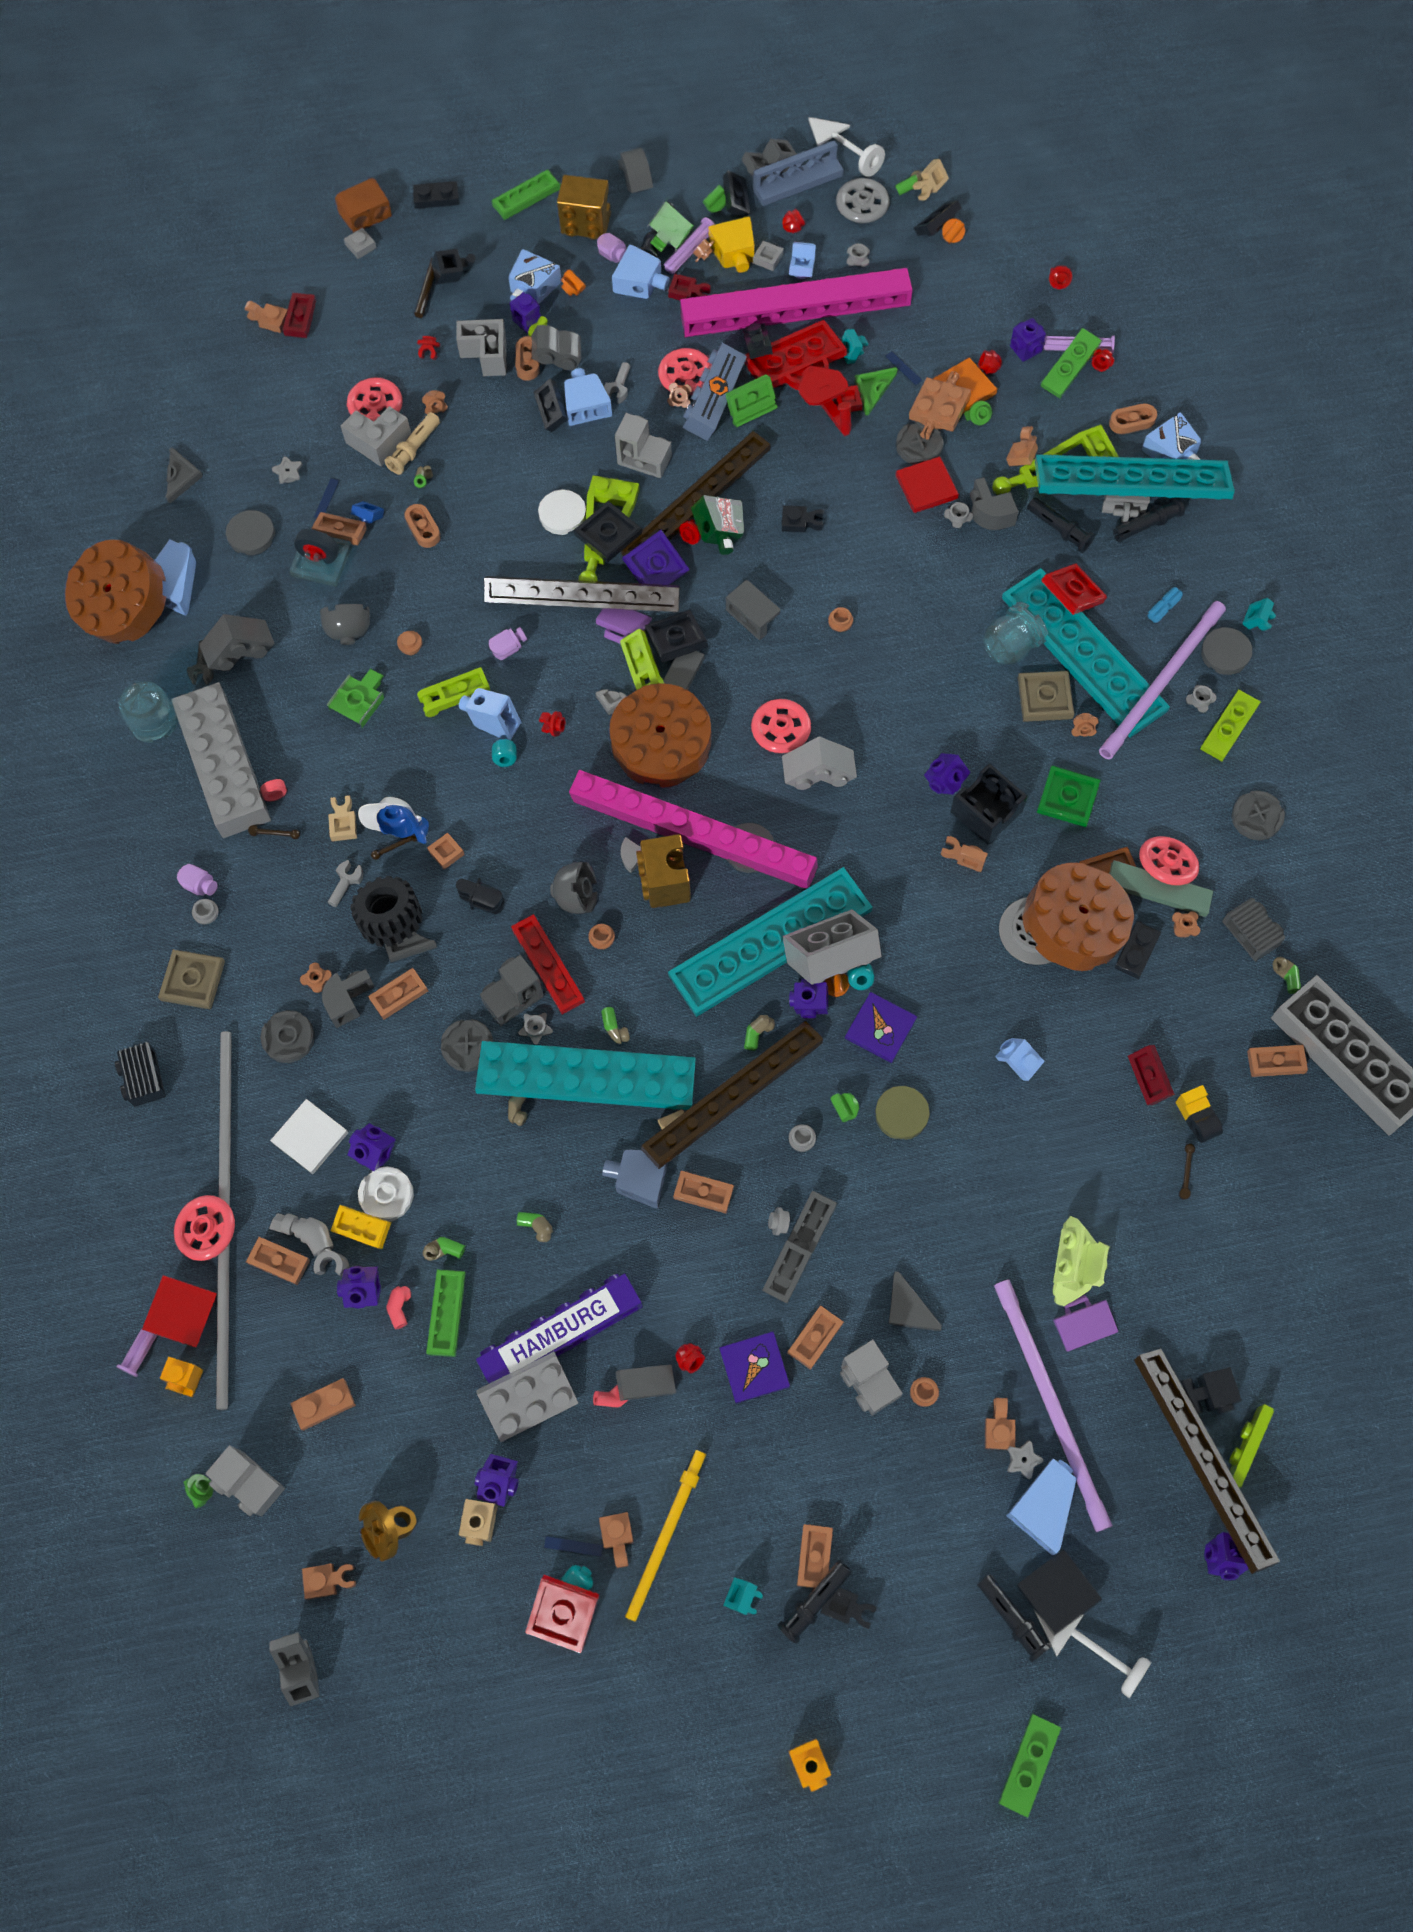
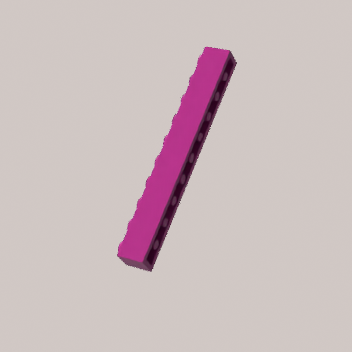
M907 268L848 275L831 279L826 278L824 280L680 299L681 318L685 337L739 330L747 328L754 323H765L768 326L910 306L912 286Z
M582 770L578 771L569 791L575 803L663 836L680 834L684 844L727 860L730 859L805 889L810 887L818 868L817 858Z

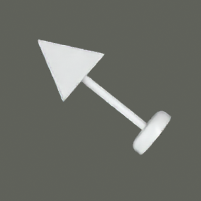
M808 117L817 146L834 138L861 156L858 167L864 176L870 177L880 169L885 158L883 147L873 144L863 151L839 135L850 128V125Z
M1036 1613L1056 1656H1058L1072 1635L1128 1676L1121 1687V1691L1128 1698L1131 1697L1152 1662L1146 1658H1139L1133 1669H1130L1075 1629L1083 1615L1054 1637Z

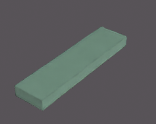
M1115 860L1111 863L1109 874L1123 887L1126 893L1187 912L1193 911L1203 917L1209 914L1213 895L1212 890L1190 883L1179 886L1165 884L1153 878L1144 869Z

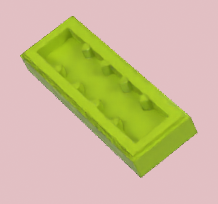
M1238 690L1200 749L1223 761L1261 701Z
M1265 1404L1256 1409L1251 1423L1248 1421L1245 1423L1240 1437L1243 1438L1240 1448L1236 1447L1229 1459V1463L1232 1464L1230 1473L1239 1488L1243 1485L1274 1413V1409Z

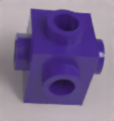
M1033 318L1020 322L1013 328L1010 347L1022 362L1042 352L1046 336L1044 328L1038 325Z
M941 753L930 764V768L924 776L934 792L953 795L961 788V784L971 772L958 755Z
M802 979L801 983H794V991L789 993L790 1007H794L796 1014H801L802 1018H816L817 1014H828L829 988L827 983L821 982L811 985L806 979Z
M369 1123L361 1130H355L349 1139L351 1146L347 1155L359 1164L375 1171L389 1160L396 1139L383 1132L379 1127Z
M354 1266L344 1269L342 1279L337 1281L338 1297L343 1298L344 1308L354 1307L360 1309L366 1306H378L381 1293L378 1266Z
M490 1454L482 1469L478 1470L475 1478V1486H478L477 1499L504 1507L509 1497L515 1496L518 1488L519 1479L515 1478L518 1461Z
M1222 1532L1205 1545L1204 1558L1207 1561L1208 1574L1220 1576L1224 1580H1235L1248 1570L1229 1533Z

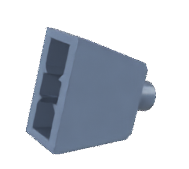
M624 1150L621 1163L605 1161L602 1176L617 1179L615 1186L617 1193L653 1208H658L668 1163L658 1169L642 1150Z

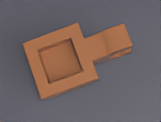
M247 302L244 309L249 311L247 314L248 319L257 320L261 328L279 333L282 332L288 309L267 303L263 309L255 302Z
M1032 426L1021 429V441L1013 443L1006 458L1009 466L1031 465L1038 450L1036 444L1037 437L1031 436Z
M947 836L945 843L951 845L953 849L942 848L941 855L945 858L958 860L957 864L982 872L988 853L983 852L977 846L963 844L961 847L956 838Z
M996 1398L993 1403L994 1419H985V1449L1008 1450L1009 1446L1015 1447V1420L1007 1419L1008 1399Z
M628 1512L599 1518L604 1548H613L617 1568L629 1566L625 1545L632 1544L633 1537Z

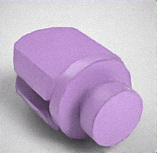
M610 233L601 235L597 240L599 254L611 262L618 263L621 261L626 252V245L623 241Z
M520 627L516 629L517 632L515 633L511 628L506 629L489 640V647L497 659L503 660L522 648L519 642L521 640L525 642L527 638Z
M187 864L177 874V880L180 885L196 895L207 894L210 896L217 889V882L213 881V877L207 871L195 865Z

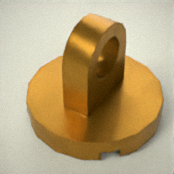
M372 1501L361 1507L359 1522L363 1521L364 1528L360 1529V1533L370 1555L375 1559L380 1557V1561H386L396 1555L398 1540L409 1536L416 1525V1516L412 1510L403 1506L388 1510L380 1501ZM400 1517L405 1519L408 1526L399 1527L395 1523L394 1518Z

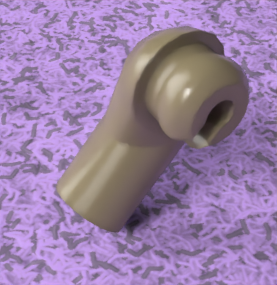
M511 1096L509 1099L508 1119L512 1124L516 1123L522 1126L526 1122L527 1113L521 1111L526 1097Z

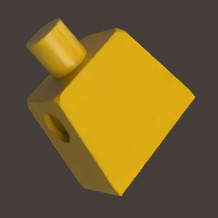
M750 217L708 226V242L714 241L711 248L722 267L730 268L735 266L737 272H746L749 269V263L753 262L754 240Z

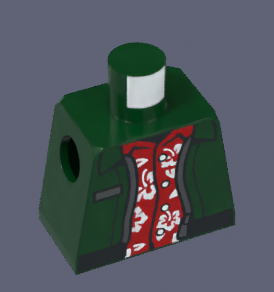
M703 495L691 507L701 538L705 543L718 544L721 555L731 554L734 551L733 544L744 534L742 501Z

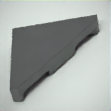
M173 447L169 449L170 460L167 471L168 486L166 499L170 504L203 477L201 471Z
M413 931V936L409 939L405 938L403 943H393V946L387 947L385 944L390 962H394L437 948L434 940H429Z
M894 1272L889 1325L941 1331L942 1325L899 1272Z

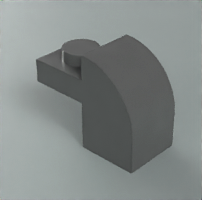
M770 139L763 153L745 152L741 160L747 167V171L754 176V170L797 154L788 140ZM790 167L784 168L781 173L786 172ZM770 174L761 177L762 181L767 179Z
M637 148L621 152V159H618L619 169L624 172L628 191L634 193L653 188L649 165L643 149Z
M985 478L976 479L973 490L970 493L973 503V520L979 526L989 530H1000L1015 526L1018 510L1011 493L992 497Z
M366 969L351 973L343 981L338 973H336L324 985L322 1001L336 1028L360 1017L352 998L375 987Z
M299 1632L270 1641V1653L280 1671L281 1691L290 1707L320 1697L317 1672L308 1641H303Z

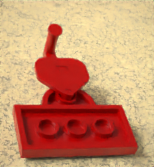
M825 320L772 342L773 354L750 359L749 353L745 354L747 357L744 364L755 379L767 374L771 378L773 388L786 383L791 388L799 390V394L806 403L813 406L821 405L844 436L850 434L851 403L842 402L837 407L832 400L846 393L848 382L841 372L829 369V363L847 355V348Z

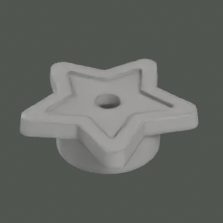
M285 456L280 465L272 467V471L279 475V482L281 484L284 482L291 483L295 480H300L298 470L303 464L300 461L291 462Z
M546 1013L532 1016L524 1014V1027L518 1034L530 1037L533 1043L538 1045L541 1037L552 1034L553 1030L546 1024ZM538 1026V1029L534 1030L533 1027Z
M1028 1440L1022 1447L1018 1448L1008 1447L1011 1461L1007 1469L1008 1472L1020 1471L1027 1479H1031L1033 1468L1043 1462L1041 1457L1034 1454L1032 1442ZM1026 1457V1462L1023 1463L1022 1458Z

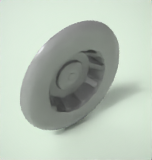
M1027 897L1015 901L1004 911L999 924V934L1004 947L1013 957L1024 963L1033 965L1050 963L1051 961L1047 960L1035 949L1038 944L1030 932H1025L1023 920H1019L1020 918L1022 919Z

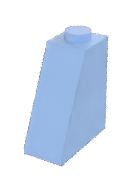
M169 539L155 559L161 566L166 581H162V595L166 596L165 607L186 616L189 612L196 560L192 549L183 542L177 543Z
M1055 1459L1048 1462L1006 1515L1051 1555L1057 1554L1061 1548L1077 1479L1071 1474L1073 1469L1060 1459L1058 1462Z

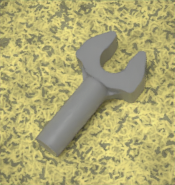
M626 362L622 363L615 382L605 383L604 386L609 398L612 393H618V404L623 402L628 396V390L623 385L631 366Z
M349 860L344 861L337 867L336 872L340 876V881L328 900L331 906L337 907L349 885L362 882L363 870L360 865L357 866L355 872L351 875L347 874L351 867Z

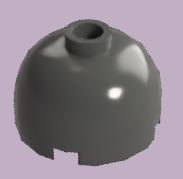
M361 604L335 605V610L328 611V607L320 610L321 624L324 632L330 638L340 640L341 645L355 644V639L363 637L368 631L370 625L368 606L363 609Z
M574 862L558 870L550 886V892L561 909L572 914H584L594 910L597 892L592 893V884L597 882L592 867L587 862Z

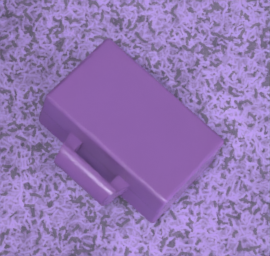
M603 608L596 618V624L606 628L605 638L621 644V639L640 628L645 632V625L649 624L652 618L635 610ZM610 630H612V631H614V632H616V633H619V634H621V635H624V636L621 637V636H618V635H616V634H613V633L610 632Z
M1085 1295L1064 1306L1066 1315L1053 1319L1066 1351H1071L1118 1332L1107 1301L1102 1300L1091 1305ZM1082 1302L1086 1305V1307L1073 1312L1069 1309V1307Z

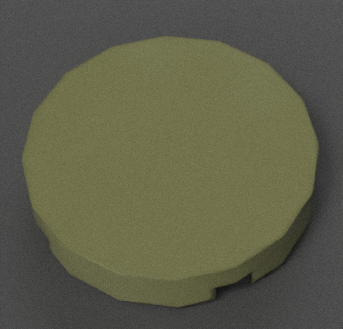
M897 1086L885 1091L878 1099L875 1117L876 1123L883 1133L890 1138L907 1140L921 1134L927 1126L930 1112L928 1103L920 1092L911 1087Z

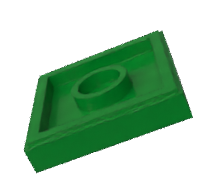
M1051 765L1037 813L1086 827L1101 780Z

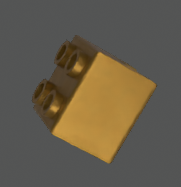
M563 175L557 199L561 234L583 236L590 239H597L601 235L606 234L611 215L610 203H607L608 180Z
M681 835L642 840L640 842L641 850L636 851L644 900H649L651 908L690 902L691 893L688 869H682L685 868Z

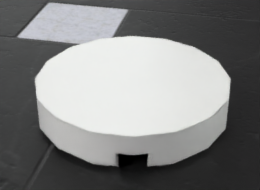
M557 490L549 493L542 499L538 509L543 527L553 534H568V532L573 531L583 523L586 518L584 501L578 494L569 490Z
M389 1166L371 1171L372 1173L368 1174L367 1177L365 1176L361 1181L358 1190L359 1204L364 1212L386 1221H394L403 1216L411 1207L414 1197L413 1186L408 1177L399 1169Z

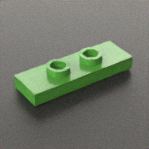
M547 169L494 198L492 206L506 220L560 190V183Z
M1082 328L1042 381L1041 387L1060 399L1101 345L1102 340Z
M437 1269L427 1355L456 1357L466 1277L465 1271Z
M1031 1714L1000 1796L999 1804L1028 1818L1061 1727Z

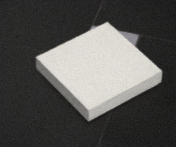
M306 1099L270 1141L311 1174H314L345 1138L348 1131Z

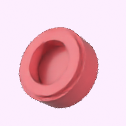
M274 779L264 783L260 787V793L265 801H276L287 793V788L283 780Z

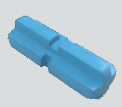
M1177 587L1171 588L1162 597V600L1158 601L1149 610L1147 617L1154 623L1159 622L1168 613V610L1172 609L1181 600L1182 591L1178 590Z

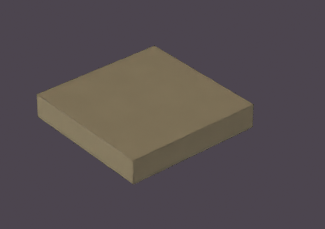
M1068 671L1018 674L1023 722L1073 719L1074 710Z
M173 949L158 998L160 1001L211 1010L225 960L220 957Z

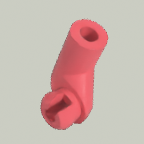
M406 1286L394 1288L386 1305L394 1329H400L408 1324L402 1311L404 1301L406 1302L411 1298V1291Z
M618 1385L610 1392L595 1391L593 1396V1404L595 1406L621 1407L628 1401H620Z

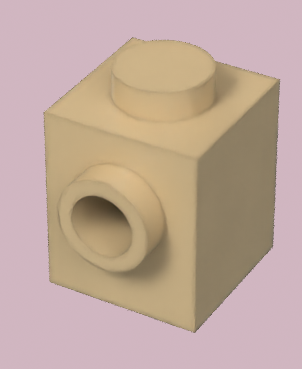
M469 1499L465 1500L459 1536L466 1538V1544L483 1546V1541L491 1542L497 1505Z

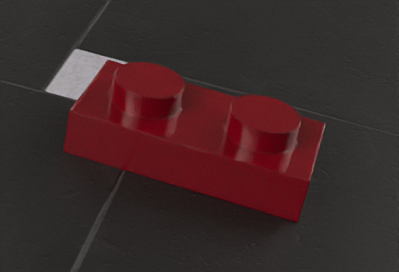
M292 293L283 327L285 336L307 338L316 305L315 295Z
M1148 1045L1128 1055L1147 1105H1155L1175 1095L1155 1045Z

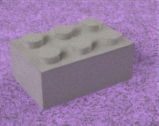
M849 910L783 936L787 963L811 985L821 983L834 975L844 974L852 968L869 964L873 960L882 957L878 929L854 910Z

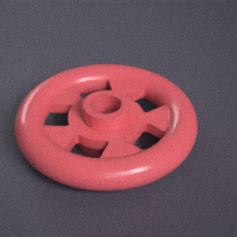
M680 348L668 353L660 362L658 376L662 385L669 390V385L678 379L691 386L692 391L689 395H692L695 388L702 385V381L695 383L692 380L697 375L701 376L705 367L709 369L708 357L701 351L692 348ZM687 358L688 361L678 362L677 359ZM698 361L703 365V367L697 369V366L694 364ZM668 367H675L674 374L667 373Z
M368 378L360 381L350 390L347 397V408L350 415H352L355 410L360 412L365 407L370 412L367 415H363L374 422L380 416L378 411H381L384 407L387 409L390 406L400 412L403 402L402 394L399 388L387 379ZM372 387H381L380 391H371ZM360 394H364L363 401L357 400ZM392 394L393 400L386 401L385 395Z
M775 699L764 703L757 709L752 718L751 729L755 740L764 749L774 753H789L805 744L811 732V720L806 710L798 703L787 699ZM777 709H786L788 714H777ZM765 715L771 717L769 725L762 723ZM799 718L801 726L794 727L792 719ZM779 722H783L786 725L784 727H779L777 724ZM768 732L777 737L773 742L765 737ZM793 733L795 739L787 743L784 737Z
M1157 836L1145 841L1140 848L1139 857L1142 866L1153 878L1160 882L1175 886L1185 885L1192 882L1199 873V862L1195 853L1179 840ZM1157 847L1161 851L1156 854L1152 849ZM1183 861L1188 862L1189 867L1182 866ZM1179 871L1180 875H1172V873Z
M212 1195L200 1196L187 1203L180 1211L174 1226V1239L180 1252L189 1259L196 1261L209 1260L222 1253L229 1245L235 1229V1218L231 1207L223 1199ZM207 1206L208 1213L199 1216L198 1209ZM218 1213H221L223 1217V1222L218 1224L214 1217ZM187 1221L191 1222V1233H185ZM208 1224L207 1230L204 1232V1227ZM218 1232L221 1236L219 1240L213 1245L210 1242V1240L213 1239L216 1233ZM195 1239L202 1242L199 1250L191 1247Z

